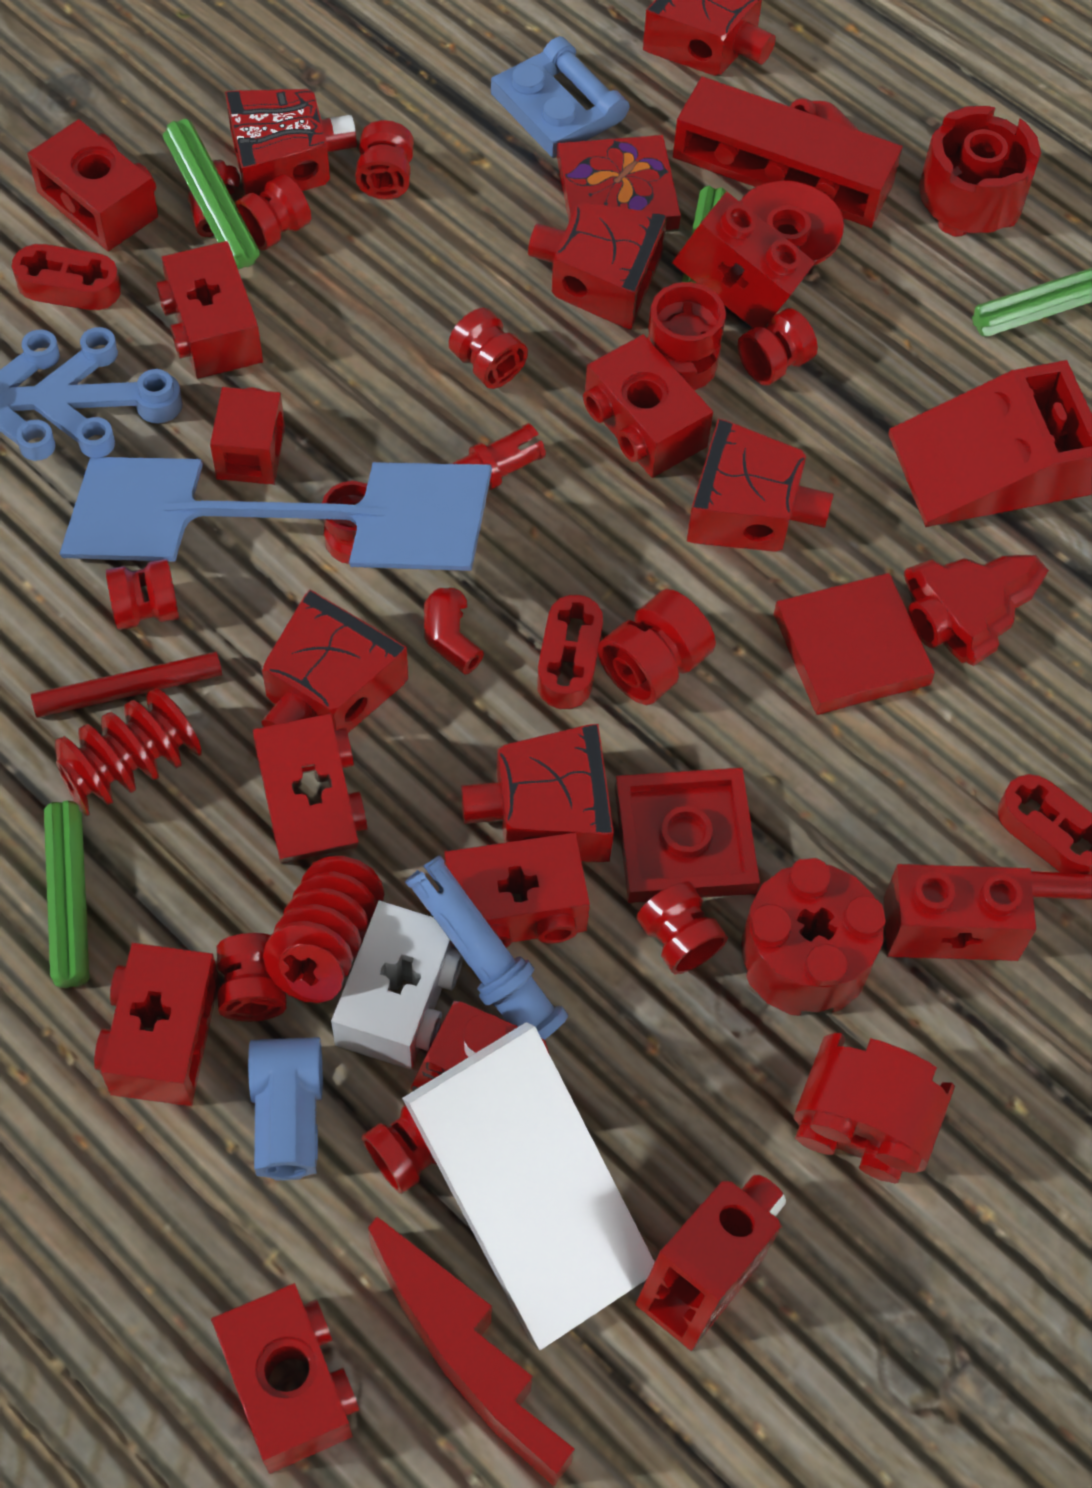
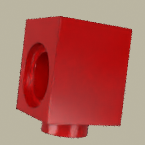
M222 387L210 442L217 480L275 485L285 433L281 392L265 391L254 387L245 389Z

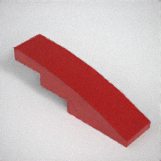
M377 1216L368 1227L370 1245L403 1313L445 1376L494 1433L552 1486H555L572 1463L575 1448L521 1406L531 1392L533 1376L482 1337L491 1324L492 1305Z

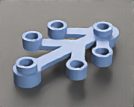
M103 327L91 328L84 332L80 338L82 350L35 386L18 387L38 369H48L59 361L60 352L57 340L50 331L34 330L26 334L21 343L23 353L0 370V432L19 446L20 452L25 458L33 461L46 459L54 452L56 445L52 429L48 423L42 420L25 421L14 411H37L78 442L80 450L84 455L91 458H101L111 453L115 447L111 424L100 417L86 418L74 408L136 406L137 412L142 419L151 423H165L177 417L183 406L178 381L168 372L160 369L144 372L137 382L78 384L98 367L108 366L113 363L118 356L114 334L109 329ZM99 345H104V346H105L104 348H101V349H92V348H94L95 346H99ZM38 348H47L44 351H35ZM94 435L103 436L98 440H88V438ZM33 438H43L41 441L36 443L28 442Z

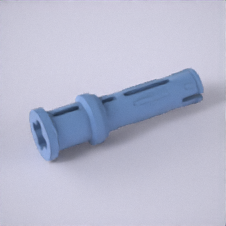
M441 855L432 859L423 867L438 885V891H436L425 874L419 872V870L414 872L405 883L409 888H412L482 982L478 987L480 992L479 998L485 1005L493 1004L503 1018L513 1025L519 1027L527 1022L535 1026L540 1037L545 1040L566 1021L568 1013L563 1006L554 1007L531 976L534 967L529 960H524L522 956L513 958L501 939L493 931L447 868Z

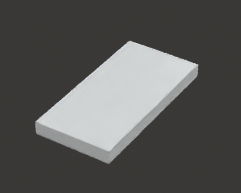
M527 1022L402 1098L530 1342L539 1351L647 1280L655 1262L535 1026Z

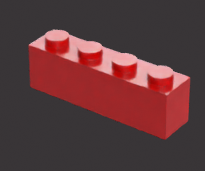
M701 76L677 118L672 158L753 187L783 180L811 185L826 193L837 204L843 219L872 228L894 184L903 146Z

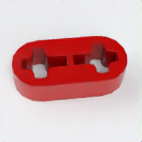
M32 244L19 250L12 259L11 267L18 290L25 298L33 301L85 310H102L116 303L121 295V283L115 262L108 256L100 253L48 244Z
M583 595L564 596L552 605L548 613L538 663L537 691L542 700L549 706L558 709H573L581 706L589 698L592 691L598 660L597 648L602 638L603 612L599 605L589 597ZM571 618L583 620L578 642L567 640V630ZM563 661L574 663L573 678L569 686L557 684V678L561 674Z
M1027 774L1012 780L998 804V817L1001 825L1057 871L1062 873L1092 874V846L1089 851L1086 850L1081 855L1074 853L1070 849L1073 843L1079 842L1082 838L1089 841L1092 845V813L1051 781L1041 776ZM1031 799L1041 805L1038 811L1034 810L1028 815L1018 809L1021 803L1025 804Z

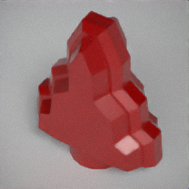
M1006 555L984 565L966 558L946 565L931 559L909 567L904 571L910 597L913 600L909 605L908 614L924 645L929 648H935L944 644L949 652L961 663L967 662L969 665L975 666L997 651L999 646L998 637L1012 627L1015 619V609L1033 598L1049 570L1037 555Z

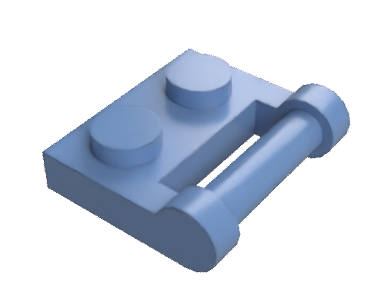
M562 36L552 39L546 45L543 52L491 78L492 96L552 158L557 156V143L586 141L621 122L627 115L630 107L629 102L617 90L610 91L576 57V49ZM562 72L595 106L586 110L553 76Z

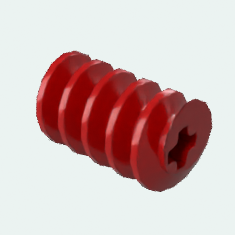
M156 688L147 692L148 710L135 700L124 705L125 722L112 712L103 715L101 718L103 736L89 724L78 729L80 748L65 736L55 740L56 765L70 795L79 805V810L85 816L90 815L87 795L94 793L106 805L113 803L110 783L115 780L130 793L136 791L134 770L139 768L153 781L158 779L157 758L162 756L174 768L181 767L182 763L179 752L181 745L185 744L198 757L202 755L199 739L186 715L160 689Z
M328 856L312 863L304 873L301 883L295 889L291 901L284 909L283 916L276 923L274 932L268 938L263 953L267 973L275 985L289 996L304 1002L322 1003L332 1000L341 991L344 978L351 971L352 962L358 955L378 901H384L385 892L383 884L373 868L360 860L350 857Z

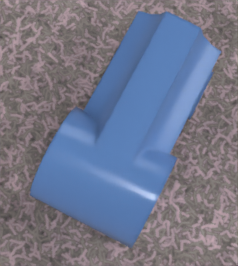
M321 1038L250 1040L248 1073L250 1099L252 1103H255L254 1170L256 1176L268 1177L277 1181L300 1180L304 1176L317 1174L318 1124L316 1100H322L323 1093Z

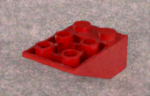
M1067 360L1011 370L889 429L888 435L925 527L1092 494V413Z

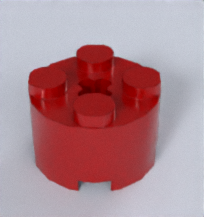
M966 106L949 112L944 117L942 125L932 135L919 183L921 201L930 214L938 220L940 230L954 237H960L967 233H991L1002 228L1015 226L1021 216L1041 155L1038 137L1030 126L1022 119H1019L1016 126L1007 119L993 116L995 107Z
M818 858L799 859L792 867L781 869L761 885L750 907L742 935V958L748 971L746 977L749 985L767 1004L790 1015L800 1016L802 1011L819 1013L832 1009L833 1013L842 1010L860 995L882 947L883 926L886 922L883 905L875 899L874 895L856 876L832 865H826L825 862Z
M833 1033L824 1036L795 1110L794 1120L799 1125L795 1139L804 1147L818 1153L833 1155L837 1148L861 1158L859 1169L862 1172L885 1182L899 1183L903 1171L908 1173L925 1171L955 1088L953 1082H942L939 1086L932 1081L937 1069L936 1066L907 1050L881 1040L870 1038L867 1049L864 1051L843 1046L846 1040L843 1033Z

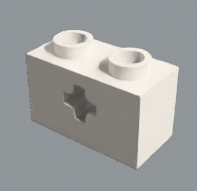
M380 900L378 901L331 1020L335 1046L410 1070L414 1066L419 1049L429 1051L439 1031L442 1019V1012L434 1010L442 988L451 991L454 989L464 959L434 917ZM403 980L413 983V985L406 984L401 994L391 992V989L398 990Z

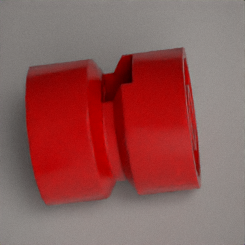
M693 282L669 285L663 288L653 299L650 309L648 339L694 390L706 386L715 376L720 356V342L726 319L724 302L710 288Z
M664 589L636 611L634 621L627 620L601 640L597 651L599 660L613 683L626 696L637 703L647 706L656 702L678 682L679 673L685 674L690 672L708 657L715 649L716 640L709 621L689 598L678 591Z

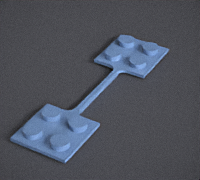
M90 457L59 554L62 558L137 561L168 559L170 562H175L184 530L188 523L197 517L349 520L357 525L349 560L351 567L472 571L492 467L491 465L373 462L364 498L356 505L195 501L194 495L203 467L201 459Z

